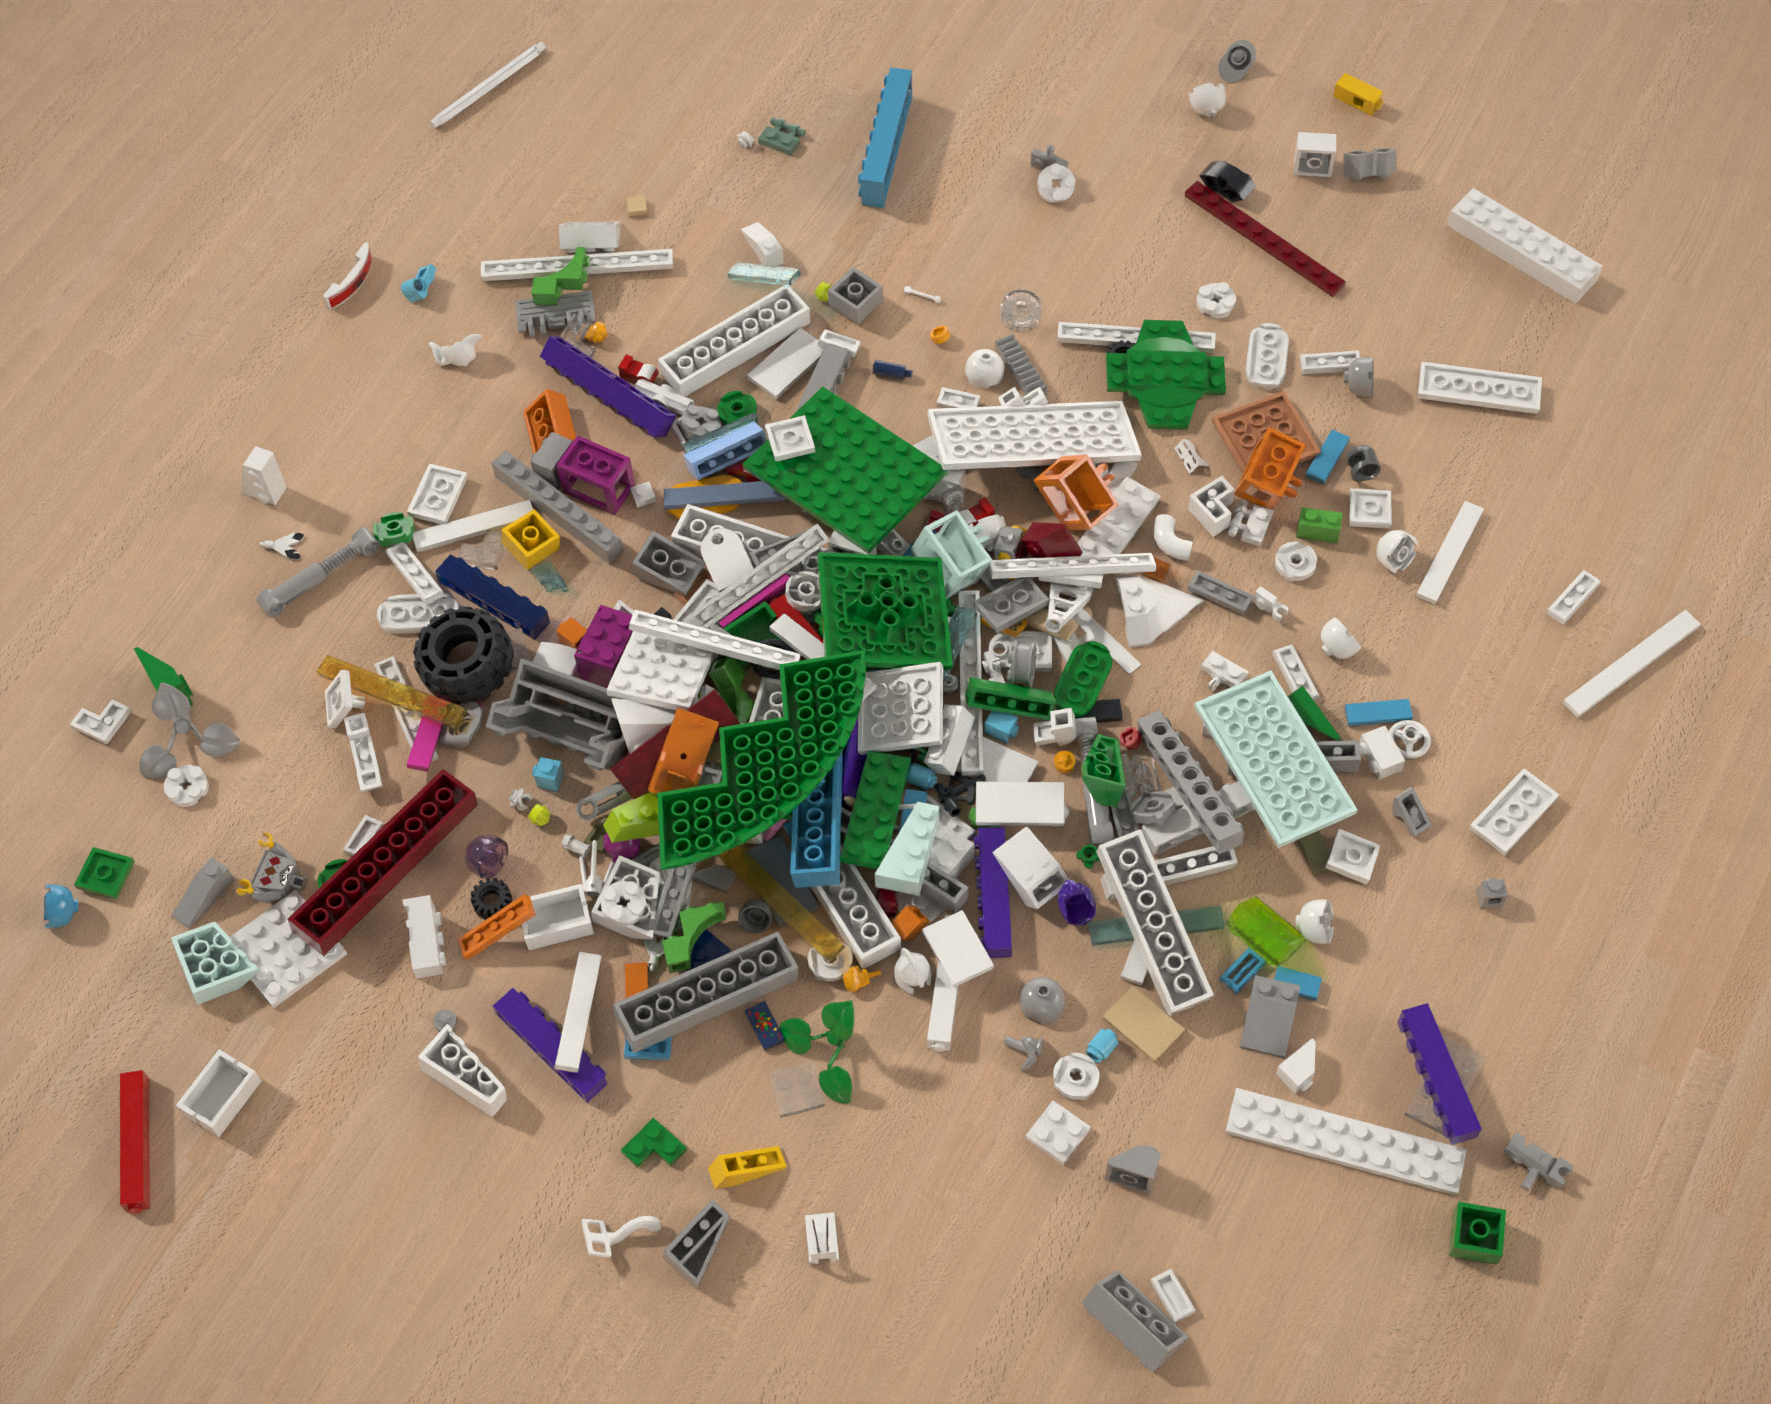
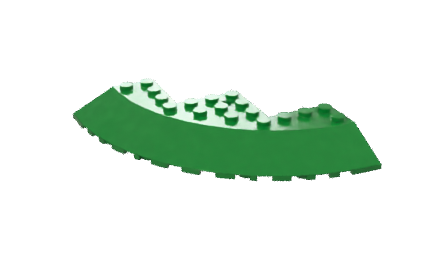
M865 650L779 664L784 717L719 728L723 782L657 793L661 870L690 865L722 854L749 841L780 821L814 791L832 769L845 748L856 724L863 700L866 679Z

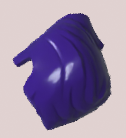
M1066 880L1057 897L1060 911L1070 925L1085 926L1096 914V902L1093 893L1086 885L1076 884L1073 880Z

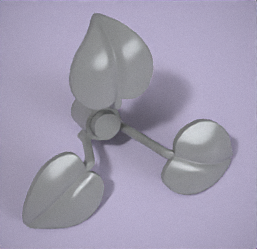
M161 683L153 699L152 710L162 720L168 721L173 719V734L166 750L160 745H153L144 751L140 759V772L142 776L147 778H164L168 776L170 769L176 768V758L169 752L177 733H187L192 729L196 736L203 740L200 745L202 752L214 757L232 752L240 744V738L228 726L221 723L208 725L204 729L203 735H201L196 729L195 724L191 723V716L188 713L190 703L187 697L177 688Z

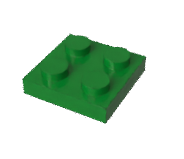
M92 847L74 886L76 889L117 899L135 861L132 857Z

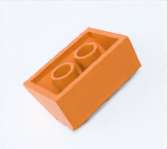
M545 389L523 411L533 454L537 453L543 440L548 438L551 432L572 441L575 440L576 434L564 394Z

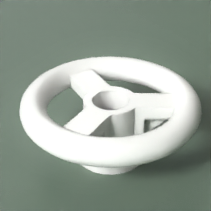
M1403 720L1394 724L1389 730L1393 740L1395 735L1402 739L1406 745V751L1398 747L1404 758L1413 759L1421 757L1430 748L1431 737L1428 730L1416 721ZM1424 737L1423 747L1413 752V744L1418 739Z

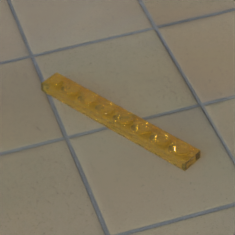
M330 655L325 657L316 671L319 676L331 681L335 679L341 670L349 671L352 689L456 730L468 713L463 707Z
M740 846L717 855L728 868L765 901L772 910L828 963L845 948L826 927Z

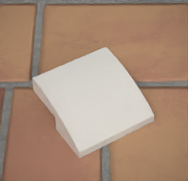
M541 642L533 663L573 676L577 669L574 658L577 649L555 643Z

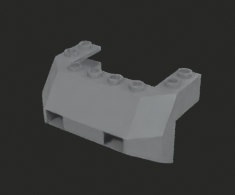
M522 658L520 659L510 698L492 703L486 727L493 729L492 732L497 735L504 736L507 733L524 730L529 732L528 735L531 737H544L548 739V743L566 745V749L570 751H583L587 756L584 758V762L590 764V768L599 771L610 768L618 763L627 749L611 699L616 697L607 696V688ZM548 695L565 700V705L547 700ZM604 715L609 716V717H608V720H604V719H603V716H604Z

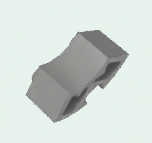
M1373 148L1371 152L1356 150L1345 153L1344 176L1351 177V180H1362L1363 177L1367 176L1389 177V174L1396 172L1397 149Z

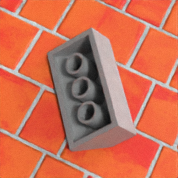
M1119 1270L1097 1282L1081 1303L1090 1315L1096 1317L1109 1333L1115 1335L1122 1342L1123 1346L1139 1358L1142 1365L1149 1368L1152 1372L1161 1367L1189 1338Z

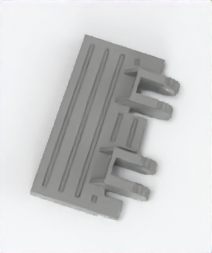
M592 290L562 294V297L558 299V305H535L533 298L515 301L518 332L525 333L527 328H529L530 337H535L534 327L540 326L543 336L547 335L546 325H549V329L566 327L565 323H567L569 332H572L574 321H579L581 330L585 329L584 320H587L588 324L596 323Z

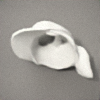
M472 334L465 337L461 342H456L452 346H442L441 348L433 342H429V345L432 348L434 359L438 365L453 364L466 367L476 358L475 345L483 336Z

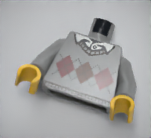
M263 833L262 835L268 839V843H264L259 839L258 845L261 847L268 846L269 850L265 849L251 882L247 879L240 880L239 884L243 885L245 889L238 888L236 892L239 895L248 893L249 897L263 903H269L286 897L292 892L293 888L304 890L307 885V878L299 876L300 870L297 862L288 850L277 842L273 843V837L270 833Z

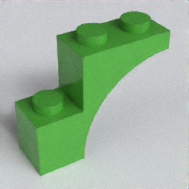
M577 247L573 259L562 270L549 276L534 277L531 294L535 305H558V299L562 297V290H583L584 283H587L588 277L586 267L590 265V256L586 254L585 247Z
M726 656L715 661L709 675L717 686L721 698L739 722L746 723L754 707L753 701L740 687L746 672L735 658Z
M711 902L706 906L698 908L688 907L684 911L679 912L684 936L675 935L662 940L669 974L691 969V953L698 937L711 925L727 919L723 902Z

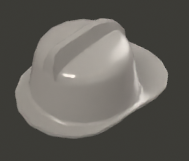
M1238 40L1230 45L1218 64V71L1223 80L1235 83L1245 76L1256 59V50L1253 44L1247 40Z

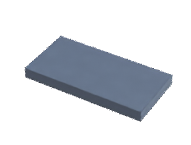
M781 836L741 853V857L764 901L771 907L773 918L779 928L819 910V906L809 887L795 888L790 874L791 854Z

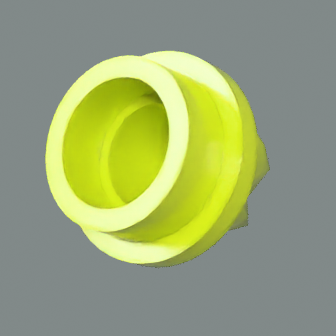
M823 281L816 288L814 294L817 295V299L824 302L828 301V290L832 287L830 283L827 284Z
M536 804L527 818L532 820V824L542 826L549 822L550 812L546 806Z

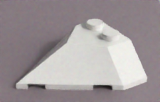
M1137 573L1114 575L1117 594L1121 595L1126 619L1125 632L1129 648L1152 644L1160 634L1167 632L1187 616L1189 611L1204 602L1203 599Z

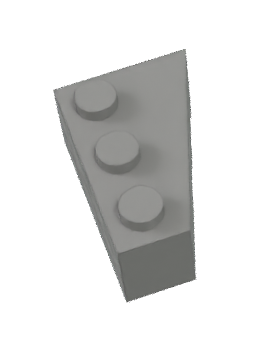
M713 1199L663 1251L662 1258L696 1290L730 1216Z

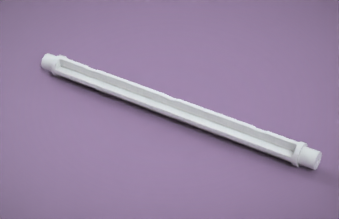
M540 42L537 45H533L441 111L430 121L432 127L436 128L439 125H443L539 56L546 49L544 43Z

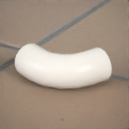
M1165 514L1158 515L1154 523V539L1159 549L1168 556L1189 561L1193 542L1182 540L1174 534L1176 521L1173 517Z

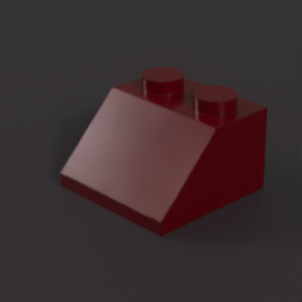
M1032 522L1021 540L1033 558L1080 556L1083 553L1065 524Z

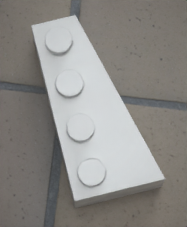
M448 1024L418 1056L420 1069L491 1117L507 1101L505 1087L487 1067H484L479 1058L466 1047L464 1041L457 1037Z

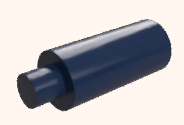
M880 360L874 361L873 374L902 380L905 377L912 378L913 370L907 369L905 365Z

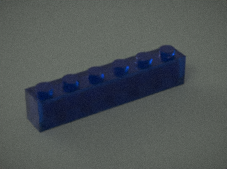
M450 554L435 570L440 584L533 640H536L550 624L548 611L543 606L533 604L528 597L520 596L511 587H505L500 584L496 578L486 576L478 567H471L461 557L456 558Z

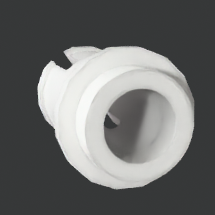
M567 834L561 843L564 850L567 851L569 849L583 858L588 855L591 845L576 839L573 834Z

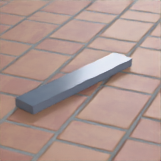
M763 481L664 489L665 510L686 508L687 504L696 507L786 500V497Z

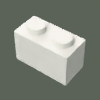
M1386 726L1362 734L1359 743L1360 753L1366 756L1371 772L1375 773L1379 780L1403 770L1405 759Z

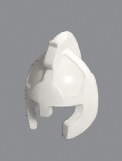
M902 948L901 956L895 966V981L903 991L913 995L914 988L910 986L919 985L922 988L925 986V981L926 985L931 984V968L925 956L911 953L909 950Z

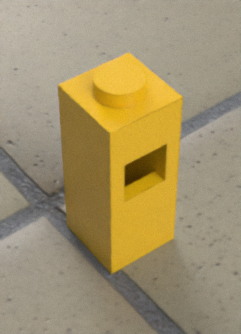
M1344 73L1335 84L1333 97L1372 116L1383 105L1384 100H1382L1384 91Z

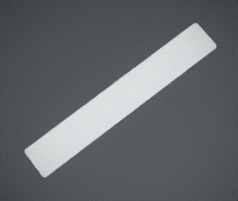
M1070 597L1069 599H1067V600L1072 601V602L1075 601L1072 597ZM1083 608L1071 618L1078 622V625L1086 633L1092 632L1095 637L1094 641L1106 646L1110 651L1111 657L1127 673L1130 674L1141 666V663Z

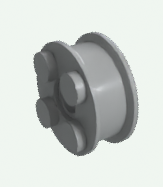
M1017 639L1015 642H1012L1011 651L1009 650L1008 663H1011V667L1008 670L1007 683L1016 685V683L1028 684V687L1032 688L1036 668V641H1033L1032 644L1019 643Z

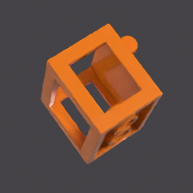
M1268 427L1257 442L1234 495L1268 509H1273L1283 494L1295 498L1298 492L1287 485L1288 483L1296 487H1301L1302 480L1292 474L1306 444ZM1249 486H1252L1271 495L1267 502H1264L1245 492Z
M1088 454L1061 456L1033 480L1060 523L1065 524L1069 530L1092 529L1119 505L1107 486L1114 480L1113 474H1108L1102 478L1101 474L1106 471L1108 466L1104 463L1096 468ZM1092 510H1102L1091 521L1086 516Z

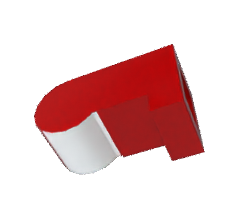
M625 354L618 366L620 378L635 384L641 379L654 383L659 375V371L655 366L633 360V356Z
M984 497L979 500L977 505L968 510L961 511L960 515L967 525L973 524L974 527L979 523L978 520L995 515V509L987 498Z

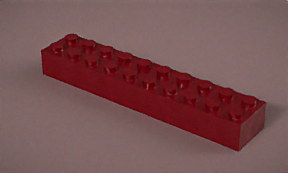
M442 769L287 919L291 931L324 957L478 806L475 792Z

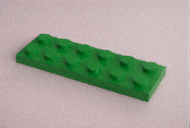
M868 751L840 857L841 863L873 869L879 868L890 848L911 758Z

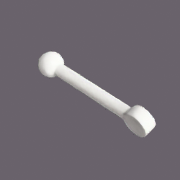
M910 286L904 288L905 294L912 293L934 300L935 303L941 302L940 296L934 297L912 290Z

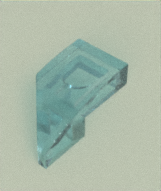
M550 560L531 569L537 581L545 587L546 592H552L554 589H562V592L569 591L566 583Z

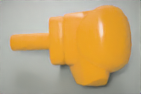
M600 321L596 322L593 326L584 329L585 334L575 337L574 340L575 343L587 339L588 342L601 343L608 336L606 326Z
M858 966L850 967L849 971L843 975L845 988L849 992H855L859 988L870 984L869 979L881 975V971L878 969L867 973L866 969L860 970Z

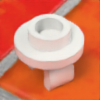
M520 788L518 791L514 789L508 800L511 802L510 807L514 808L516 805L520 811H525L528 807L522 803V799L530 802L533 797L527 793L523 794L524 789Z

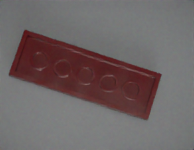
M715 689L686 710L719 722L710 748L720 741L719 728L741 724ZM672 721L610 768L633 800L650 793L648 787ZM685 753L680 755L681 759H686L687 757Z

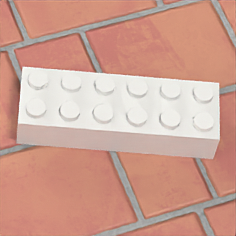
M840 845V857L843 849L842 845ZM840 862V885L811 887L844 942L851 948L852 954L861 969H865L901 950L900 936L855 865Z

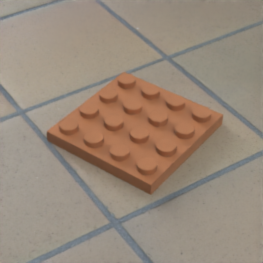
M1284 391L1212 417L1214 427L1242 474L1257 442L1268 427L1306 444L1297 464L1313 459L1321 453V450Z

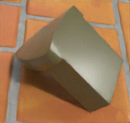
M606 817L597 820L593 829L583 841L591 845L590 849H592V842L596 840L597 852L602 855L606 851L603 846V838L606 833L603 825L607 820Z

